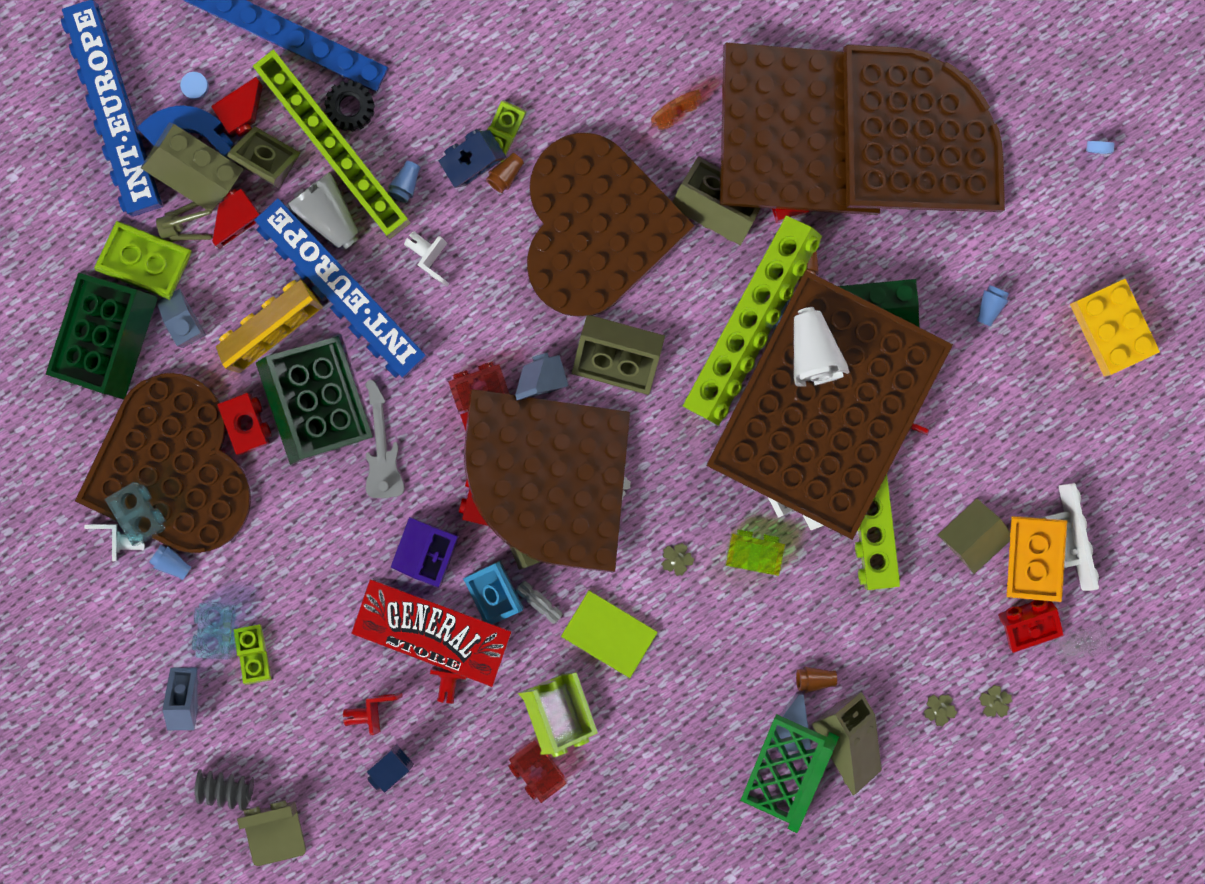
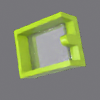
M576 672L558 675L518 693L525 702L542 750L540 752L541 755L552 754L553 757L561 756L568 752V747L572 745L579 747L590 742L589 737L598 734Z

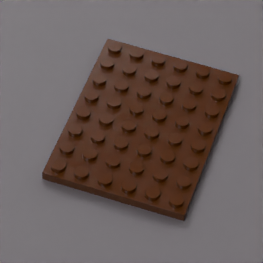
M805 270L706 466L853 540L953 344ZM814 307L815 311H821L848 365L849 373L843 372L844 377L819 385H814V382L810 380L806 381V386H796L794 381V317L799 315V310Z

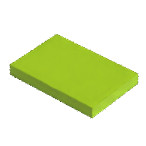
M116 221L94 269L171 300L192 251Z
M588 590L561 637L628 678H631L658 632Z

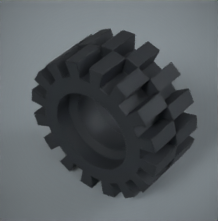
M348 80L347 83L341 81L338 86L333 85L331 87L333 90L327 92V100L324 102L326 106L325 112L330 121L337 128L339 127L344 131L350 130L353 132L356 129H363L364 125L369 124L371 117L374 116L375 104L369 90L359 82L354 83L353 80ZM349 96L357 98L360 102V109L353 116H346L340 111L341 101Z

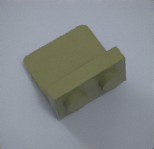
M279 800L270 803V807L260 809L259 806L244 809V813L237 818L239 830L245 828L252 861L255 866L303 856L306 853V845L295 801L286 803V800Z

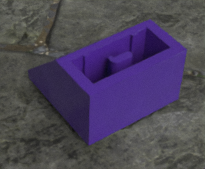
M409 517L390 568L439 588L443 583L460 536Z

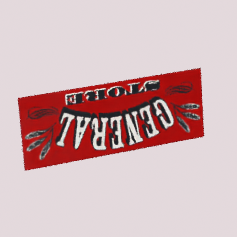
M370 579L351 634L493 687L511 631Z

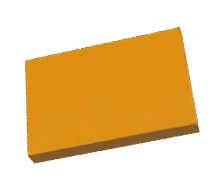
M1021 516L1011 517L1006 597L1062 602L1068 520Z

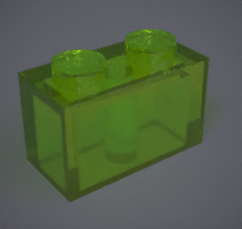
M737 529V534L730 533L724 565L779 576L785 544L779 543L780 537L764 534L763 539L753 538V532Z

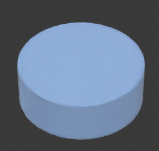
M189 72L182 78L180 87L186 97L192 100H199L207 94L209 84L201 73Z
M1087 141L1086 151L1088 153L1112 154L1114 153L1115 143Z

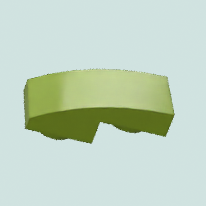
M502 100L491 126L487 130L491 131L506 156L527 111Z
M261 625L234 629L237 656L240 658L243 684L249 685L272 680Z

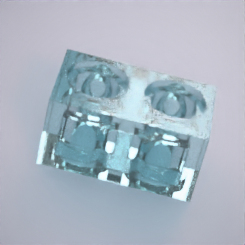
M135 482L105 499L132 546H138L164 531L163 523L166 522L158 508L153 509L149 500L152 497L147 488ZM132 493L137 498V504L134 508L129 509L125 505V498ZM143 517H147L151 522V527L147 532H142L138 526L140 519Z
M202 602L199 603V608H195L194 623L198 624L197 635L194 634L192 650L196 651V658L228 660L233 657L236 604ZM212 609L220 613L221 619L218 624H213L209 620V612ZM210 636L218 640L219 646L216 651H212L207 647V639Z

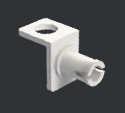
M413 231L409 236L417 243L415 244L407 238L404 245L422 257L417 264L421 269L447 287L449 283L429 269L447 245V242L438 236L434 243L431 244Z
M118 524L84 525V529H112V561H117V553H120V550L145 551V543H133V541H144V534H120Z

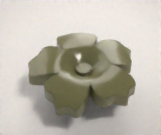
M681 543L675 545L674 549L670 546L663 549V557L667 559L661 563L663 569L669 572L674 569L676 576H683L684 572L687 571L685 565L691 566L694 561L691 553H686L687 546Z
M995 685L988 689L989 694L981 693L979 700L982 706H986L983 709L986 717H995L996 712L1001 718L1007 716L1009 707L1005 704L1012 702V695L1006 691L1001 693V687Z
M934 694L928 697L926 705L931 708L923 711L924 717L930 721L935 719L936 726L943 727L945 723H948L947 717L955 718L957 714L955 706L950 705L953 698L948 694L940 695L939 699Z

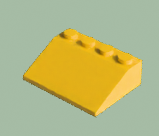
M300 279L298 282L293 280L282 289L284 293L278 298L274 296L269 298L261 305L263 309L256 315L253 313L249 314L240 322L241 327L234 332L229 330L219 338L220 343L215 347L225 369L241 373L324 307L304 281Z

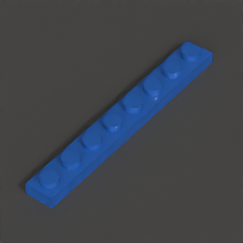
M183 0L349 80H353L355 83L359 82L372 91L378 92L388 71L387 66L247 0Z

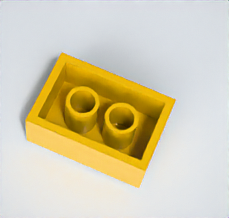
M1122 279L1070 303L1104 377L1117 373L1160 352L1126 279Z

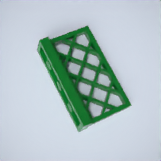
M776 714L740 801L789 823L787 829L798 833L840 736L829 732L826 737ZM777 725L788 729L791 736L781 739L776 731ZM808 738L817 742L818 745L814 749L806 750L801 740ZM795 742L799 753L789 755L784 745ZM778 747L783 757L772 760L767 749ZM803 758L808 768L797 771L792 761ZM786 763L791 773L780 776L775 765ZM769 767L774 778L763 780L759 770ZM794 779L799 789L788 792L784 781ZM777 783L782 794L771 796L767 786ZM761 788L765 798L757 799L749 795L750 790ZM785 799L790 808L789 812L779 809L775 802Z

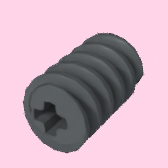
M199 769L194 787L197 804H202L206 798L207 805L213 806L217 800L218 807H224L226 802H228L229 809H234L238 803L239 809L243 811L247 808L252 798L254 777L251 778L249 784L245 783V776H241L238 783H236L234 774H230L228 780L224 781L222 772L219 773L217 779H213L212 771H209L206 778H204L202 769Z

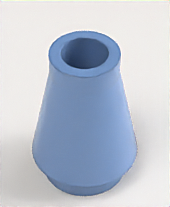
M406 161L403 168L389 184L390 190L388 195L403 203H407L409 198H413L420 166L414 162Z
M989 285L987 291L984 290L979 316L976 321L991 327L1008 303L1007 297L1009 293Z
M160 545L149 561L150 564L154 565V569L178 577L181 580L185 578L191 569V566L169 546L166 548Z

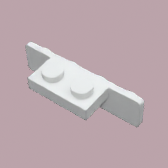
M1075 483L1059 485L1064 512L1040 518L1068 520L1064 568L1076 565L1081 589L1083 591L1099 589V575L1096 568H1094L1092 559L1093 548L1087 537V521L1081 510L1080 492L1076 488Z

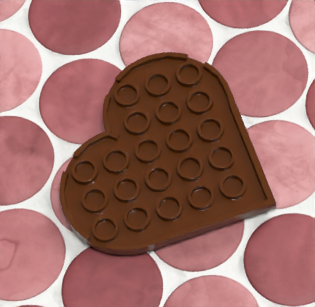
M593 133L570 134L549 145L539 156L532 170L530 197L533 208L539 219L543 222V225L535 234L529 247L527 256L529 280L538 297L553 310L568 316H594L607 311L619 302L696 227L616 143L604 136Z
M177 373L160 374L138 383L124 398L75 502L179 551L189 553L208 552L230 542L246 523L251 506V491L248 479L240 465L231 456L221 451L225 439L226 426L217 405L220 402L213 391L199 380Z

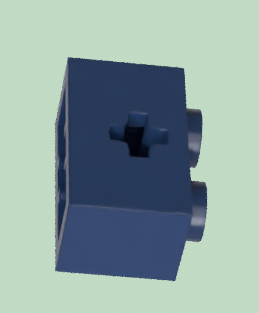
M479 129L471 131L465 136V142L460 145L457 143L450 146L444 151L446 155L438 160L454 188L466 186L507 158L490 130L479 131Z
M396 744L367 771L369 777L367 779L376 790L381 788L385 793L411 770L414 763Z

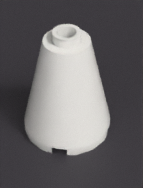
M814 307L799 310V315L794 317L795 385L806 386V381L810 380L814 382V385H819L844 377L843 372L849 373L848 365L821 311H815Z

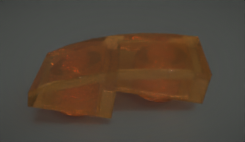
M699 89L681 95L664 105L652 116L650 121L651 127L658 126V130L671 128L674 126L673 122L678 121L677 110L681 109L682 113L696 110L697 105L701 104L702 100Z

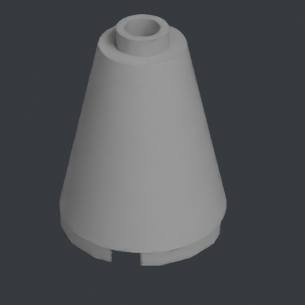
M330 172L287 204L294 213L335 247L343 246L344 249H347L358 240L355 235L359 231Z

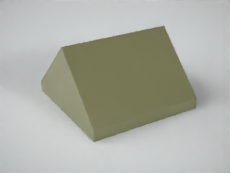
M254 126L228 152L227 157L280 189L298 159L300 152Z
M977 498L937 534L973 574L1010 542V532L1001 518Z

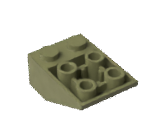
M862 692L837 702L812 723L817 733L826 737L829 732L840 736L830 758L852 795L857 794L882 771L876 716Z

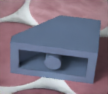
M180 288L174 291L171 300L162 298L157 301L163 322L177 347L185 348L206 336Z
M548 353L532 357L533 362L523 366L515 396L517 400L547 394L569 386L560 355L549 357Z
M170 668L162 709L167 731L195 730L198 713L197 668Z
M799 692L789 701L780 713V716L808 728L804 694ZM777 725L776 731L781 739L791 736L788 729ZM810 739L801 740L805 749H811ZM795 742L784 745L787 752L798 751Z

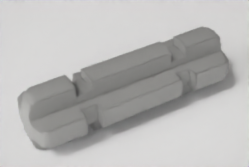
M523 581L517 587L516 593L522 598L525 597L527 602L542 615L545 614L551 623H557L562 617L563 613L556 606L552 607V603L537 590L534 591L528 582Z

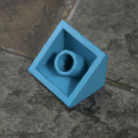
M501 560L463 578L484 622L494 624L523 611V605Z

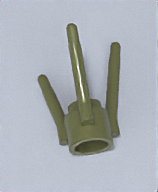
M191 202L177 210L165 213L163 217L156 218L158 233L162 239L169 237L171 242L178 240H211L212 235L179 234V232L183 231L182 223L210 215L212 211L208 209L180 217V214L199 206L195 202Z

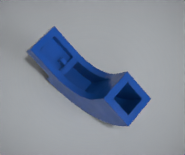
M182 105L161 109L150 115L137 127L154 146L169 122L187 133H196L206 137L227 159H230L227 155L234 145L224 132L218 135L224 126L215 116L205 110L192 106Z

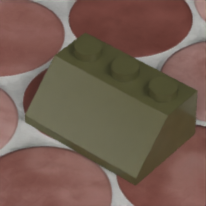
M170 122L141 166L142 170L202 208L210 209L211 211L228 194L243 171V168Z
M697 157L672 202L688 218L741 246L761 208L720 205L721 168Z
M588 315L582 329L571 374L649 395L665 335Z

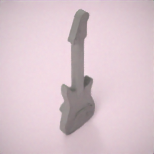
M368 380L365 386L369 390V401L373 407L377 456L373 457L369 452L366 453L370 471L365 489L366 493L372 498L397 497L402 495L405 489L402 476L396 464L399 451L398 443L394 442L391 451H387L383 404L386 401L376 382Z

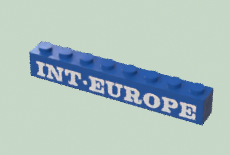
M87 0L63 8L64 18H61V24L65 33L70 34L72 43L69 44V49L73 58L78 59L80 69H77L78 77L82 85L86 84L89 93L85 95L86 102L90 110H94L97 118L93 120L97 134L99 136L102 135L105 143L102 146V151L105 159L111 162L113 168L110 171V176L114 186H118L121 196L118 197L120 207L123 212H127L132 217L162 208L163 204L154 176L141 169L147 155L139 130L137 129L135 117L99 5L94 0Z
M277 198L254 220L259 225L256 229L266 241L271 238L278 245L275 251L285 261L290 258L296 264L293 270L303 280L308 277L314 283L311 289L322 300L325 297L329 299L333 304L330 309L339 319L345 316L351 323L348 327L358 339L363 336L370 343L367 349L377 359L382 356L388 362L385 368L395 378L400 375L405 379L427 358L425 353L280 199Z

